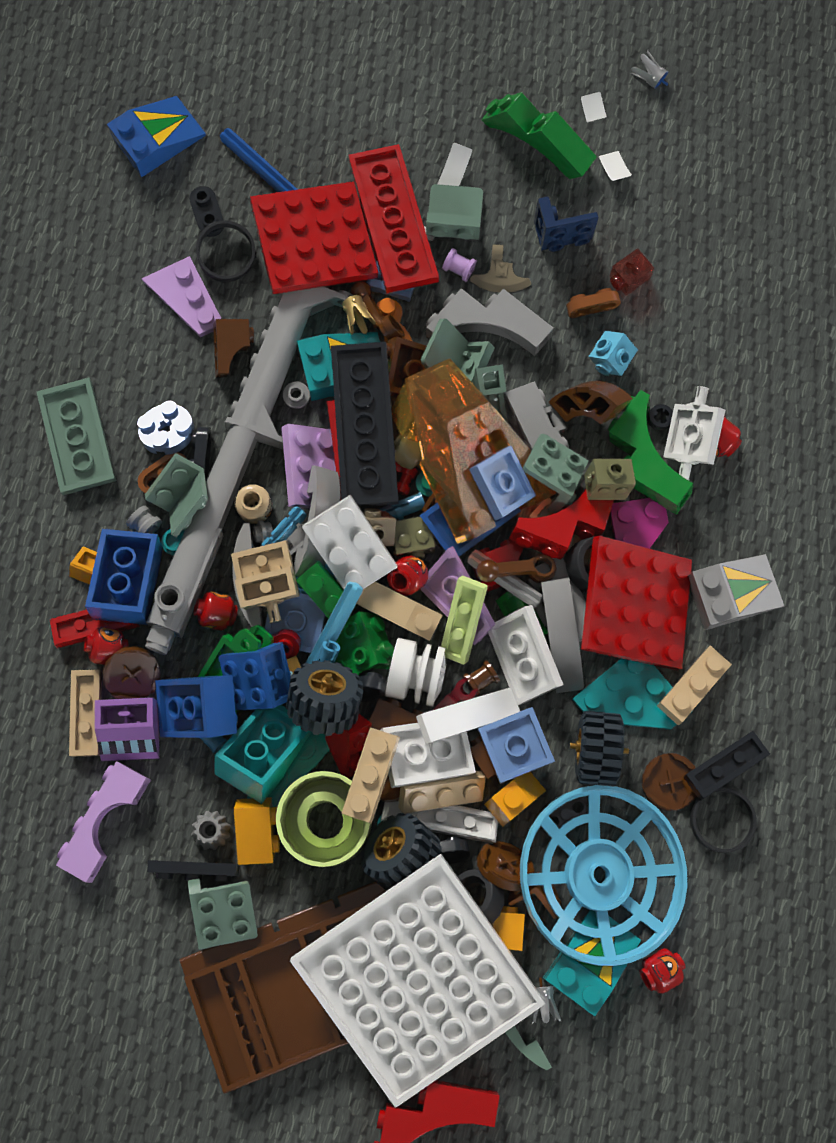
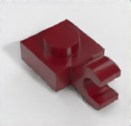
M465 677L457 682L454 690L433 710L459 703L461 700L472 699L478 694L479 690L475 688L471 693H466L463 690V685L468 679Z

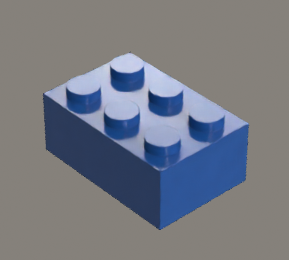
M102 529L85 604L92 619L148 625L146 621L151 612L163 552L158 534Z

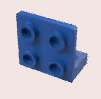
M283 642L273 643L256 651L228 653L219 656L223 675H232L235 710L270 709L287 702L291 675Z

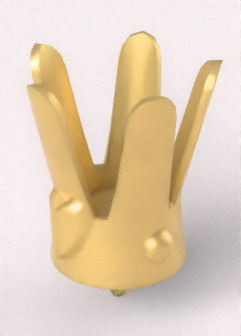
M349 295L343 301L342 307L347 313L351 335L354 333L353 325L355 321L363 334H366L368 331L364 318L369 319L373 324H377L367 311L361 296Z

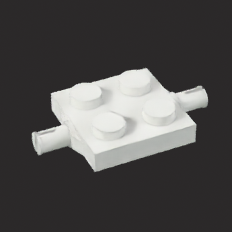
M697 386L694 402L686 405L675 404L663 456L664 458L681 462L679 475L689 480L692 465L699 463L714 465L725 415V409L710 407L705 404L709 388Z

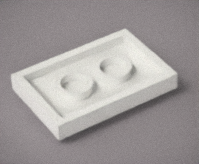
M351 495L302 526L343 589H345L348 582H356L364 589L397 568L396 562Z
M532 605L525 606L495 622L494 627L488 634L508 686L512 688L518 705L531 701L563 685Z
M418 723L385 727L380 730L400 737L388 773L391 788L468 776L476 773L467 732L426 744Z

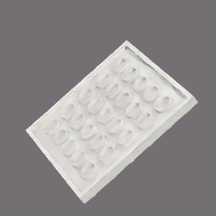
M439 854L292 956L290 960L395 1108L545 1005L543 997L442 854Z

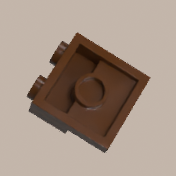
M400 337L388 339L386 348L390 396L400 399L408 398L430 405L435 404L439 381L421 363L426 345Z

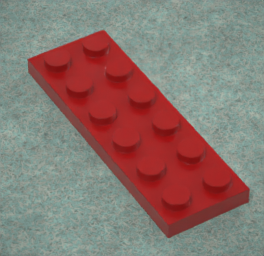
M400 145L348 155L386 294L439 282L438 271Z

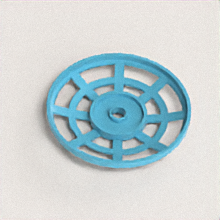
M593 785L581 787L561 795L538 815L529 829L523 845L520 860V883L528 913L538 930L550 944L563 954L580 962L599 966H617L632 963L647 956L657 949L671 934L685 904L687 866L684 851L676 832L668 819L656 806L630 790L616 786ZM600 795L622 799L636 806L642 812L631 824L617 816L600 813ZM588 796V814L575 817L560 828L549 817L554 810L566 802L578 797ZM651 820L666 840L672 853L674 864L655 865L651 849L640 834L641 830ZM600 822L614 825L624 832L616 842L600 839ZM588 823V841L576 847L565 835L573 828ZM541 826L551 837L544 853L542 873L527 874L530 847L535 834ZM632 841L641 850L646 866L633 867L631 859L625 851ZM558 845L569 856L565 865V871L550 872L552 856ZM598 866L605 871V879L602 883H598L594 878V870ZM675 875L672 901L666 917L661 922L648 912L655 896L657 877ZM634 878H647L646 891L639 905L629 896L633 888ZM566 883L567 889L573 898L565 910L561 908L556 900L551 884ZM543 885L547 901L559 918L551 932L545 927L535 911L528 886ZM622 905L633 914L622 924L610 928L607 910ZM582 906L596 912L598 929L586 927L573 920ZM640 921L655 932L639 947L624 954L616 955L612 937L628 932ZM568 927L582 935L600 938L604 956L580 953L566 946L560 940Z

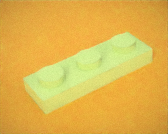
M463 575L457 580L441 647L446 648V658L464 665L469 661L488 585Z

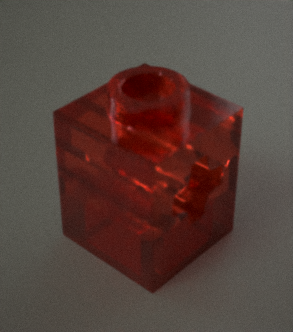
M637 248L612 266L610 282L617 291L621 290L627 296L651 278L654 267Z

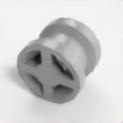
M145 505L138 508L129 517L126 525L131 530H136L140 533L154 534L160 528L162 520L157 516L153 517L150 514V509Z

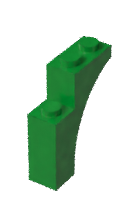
M522 92L514 95L508 94L500 100L494 99L487 106V113L482 118L484 124L490 128L507 132L534 147L569 179L582 177L597 158L557 111L541 114Z
M640 390L635 397L631 396L633 399L624 408L625 411L620 418L615 417L609 425V441L629 454L624 459H632L636 482L634 489L677 515L691 496L693 483L668 466L656 451L651 441L646 421L650 406V395Z

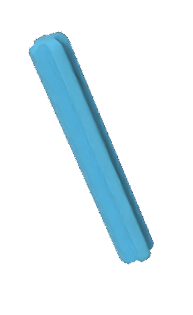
M347 583L306 663L312 664V661L318 659L324 641H337L363 592V588L358 583Z

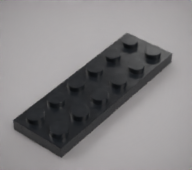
M386 342L331 346L341 500L351 495L358 507L397 505L399 502Z

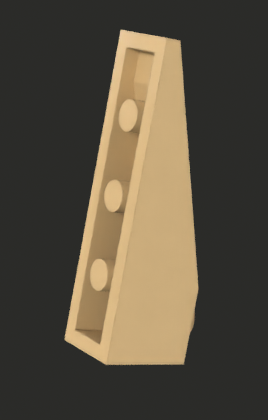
M376 581L363 589L356 603L429 641L442 617V614Z

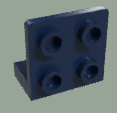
M549 196L539 198L534 225L541 251L549 249V251L555 252L564 248V245L574 243L575 246H582L589 243L593 239L598 222L597 212L558 220L557 209L555 206H551Z

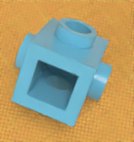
M605 331L597 341L589 358L596 365L595 368L599 373L609 376V374L622 376L638 349L624 333Z

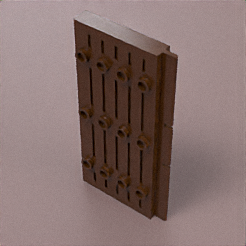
M374 881L337 896L340 907L335 908L334 900L329 899L277 920L280 931L275 932L272 923L257 928L258 936L256 938L206 948L179 959L185 975L184 980L224 1094L348 1044L346 1038L290 960L292 956L385 893L386 890Z

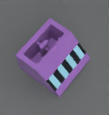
M154 698L95 700V733L101 761L159 759L157 700Z

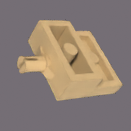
M285 540L232 553L231 557L236 575L235 584L240 607L244 610L259 606L267 607L270 623L282 621L278 604L288 599L300 597L288 542Z

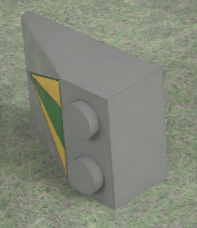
M766 554L716 564L693 571L688 576L690 590L704 630L784 607Z

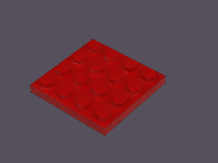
M354 181L250 196V204L272 295L378 278L379 272Z
M603 536L593 537L581 649L668 669H682L690 588L688 576L691 574L692 560Z

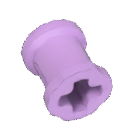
M452 248L444 261L442 270L446 272L450 270L467 282L475 269L477 260H469L459 255L457 250Z

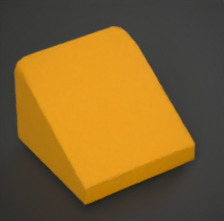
M82 547L70 563L69 576L90 585L97 552Z

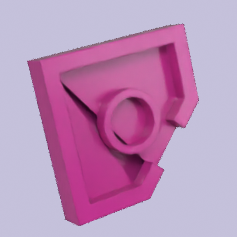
M650 498L613 503L610 511L614 540L649 549L669 523L666 508Z

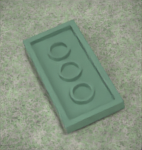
M85 378L37 391L60 493L67 495L115 482L116 477L91 379Z

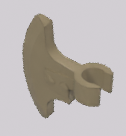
M493 245L489 272L484 275H473L470 278V281L476 286L492 292H501L502 289H505L507 292H516L531 285L529 278H521L514 274L513 263L502 261L503 245Z

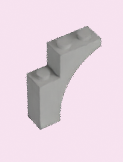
M460 289L456 295L452 293L445 300L444 308L439 314L434 313L426 323V337L430 339L439 319L446 318L460 333L485 332L499 335L519 344L535 356L552 337L554 328L505 289H502L498 295L493 294L486 302L485 307L463 289Z

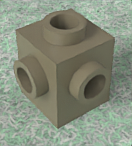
M364 509L362 513L384 546H394L396 518L380 509Z

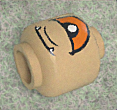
M247 485L238 491L235 497V507L239 516L245 522L257 524L258 521H265L270 516L272 501L268 492L263 487Z

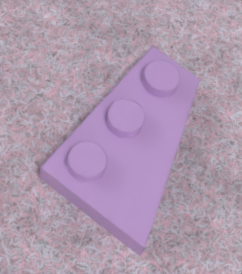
M190 256L142 278V281L199 337L213 332L215 320L221 319Z
M453 546L448 548L428 571V580L425 586L421 588L424 594L447 617L449 616L458 578L462 575L470 578ZM484 603L473 641L474 645L480 642L495 625Z

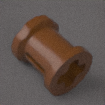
M487 660L483 662L482 667L473 673L463 675V678L466 677L468 679L466 683L471 691L475 688L479 690L476 697L493 682L496 684L500 682L496 671Z

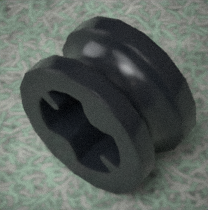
M664 404L654 406L648 415L649 425L658 431L669 428L673 415L672 409ZM657 412H661V415L663 413L667 415L665 423H660L661 420L657 422L654 419Z

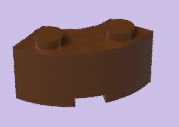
M589 381L557 394L549 401V404L566 422L584 415L602 424L617 417L633 398L623 389L611 383Z

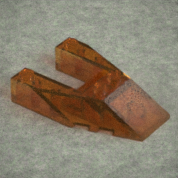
M449 358L406 378L405 384L411 414L414 413L417 428L414 434L416 443L419 442L422 456V460L419 461L420 467L457 544L474 539L496 527L469 469L510 445L523 468L531 450ZM525 473L536 496L521 505L519 509L538 504L557 492Z

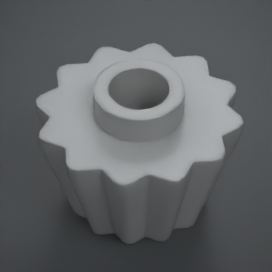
M205 811L204 815H198L197 821L192 824L194 831L191 834L196 839V845H202L204 850L209 848L216 850L218 846H224L225 839L230 837L228 830L231 827L226 822V816H220L218 811L213 813ZM209 825L216 827V833L213 836H208L206 833V828Z

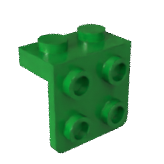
M358 612L349 617L336 641L340 646V651L335 663L337 662L342 664L343 667L351 668L352 673H357L358 676L372 668L390 669L394 648L389 643L385 632V624L380 616L375 613Z

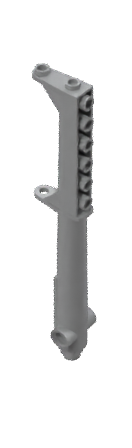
M325 287L279 293L281 300L278 307L274 306L269 317L271 322L269 329H264L259 342L262 346L259 353H254L251 358L249 368L252 370L249 377H244L241 382L239 401L233 402L229 413L231 417H227L225 420L226 429L229 431L206 481L208 501L203 509H198L193 515L192 522L181 538L162 585L155 592V602L146 621V624L151 626L146 639L145 647L147 649L167 655L175 636L183 637L193 613L195 602L199 598L224 537L222 529L257 441L283 449V437L277 434L270 416L297 349V340H300L309 316L334 305L342 307L343 301L353 296L351 293L344 290L336 292ZM177 600L175 604L168 606L171 601Z

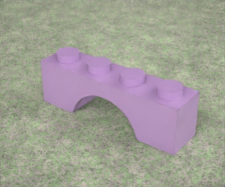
M117 761L114 766L110 765L102 777V780L105 782L99 791L96 790L91 795L87 806H89L87 813L76 821L72 829L74 832L72 839L69 843L65 842L57 855L59 861L56 866L86 883L93 882L107 858L98 840V830L102 819L115 807L127 804L137 805L151 779Z

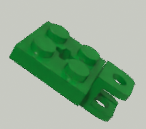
M255 625L249 630L242 629L234 637L230 634L223 635L198 677L223 675L219 662L220 655L259 650L273 644V636L260 625ZM257 635L262 636L263 644L261 643V640L256 638ZM235 710L236 714H240V713H242V712L244 711V710Z

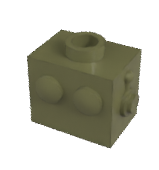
M593 459L584 474L588 500H626L636 485L632 459Z
M421 517L396 521L395 540L392 547L394 548L393 554L396 555L397 560L410 555L422 560L425 558V554L435 553V547L437 546L434 541L435 537Z

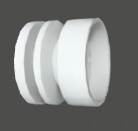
M398 638L391 661L385 696L404 700L408 690L414 689L415 703L419 704L422 691L428 692L426 705L433 707L436 698L441 692L447 665L445 659L446 648L438 647L436 659L430 658L432 645L427 644L423 655L420 656L416 655V641Z

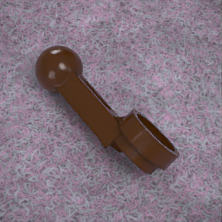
M363 280L353 283L350 293L353 296L359 295L362 297L367 311L377 323L373 324L374 328L379 329L387 339L404 337V331L394 317L390 314L382 315L371 296V286Z
M538 554L532 559L495 563L492 560H483L478 564L476 573L483 582H492L497 577L528 574L534 582L541 584L543 581L553 579L557 567L552 558L547 555ZM539 561L546 562L550 567V572L546 574L538 572L535 563Z

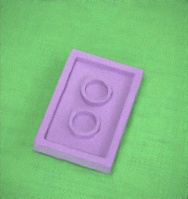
M286 424L282 426L288 505L289 507L298 506L310 509L312 494L307 493L311 467L315 465L336 471L331 429Z

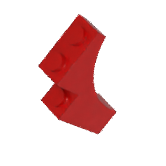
M585 487L583 494L573 504L557 513L538 518L519 517L511 531L509 540L516 542L521 547L532 548L550 558L561 560L569 548L573 534L578 535L581 539L602 535L614 500H588Z
M435 1080L419 1091L418 1104L423 1105L422 1109L403 1105L395 1108L392 1103L388 1102L386 1110L380 1109L376 1128L382 1129L380 1142L374 1141V1143H411L431 1130L453 1124H478L495 1127L500 1095L497 1091Z

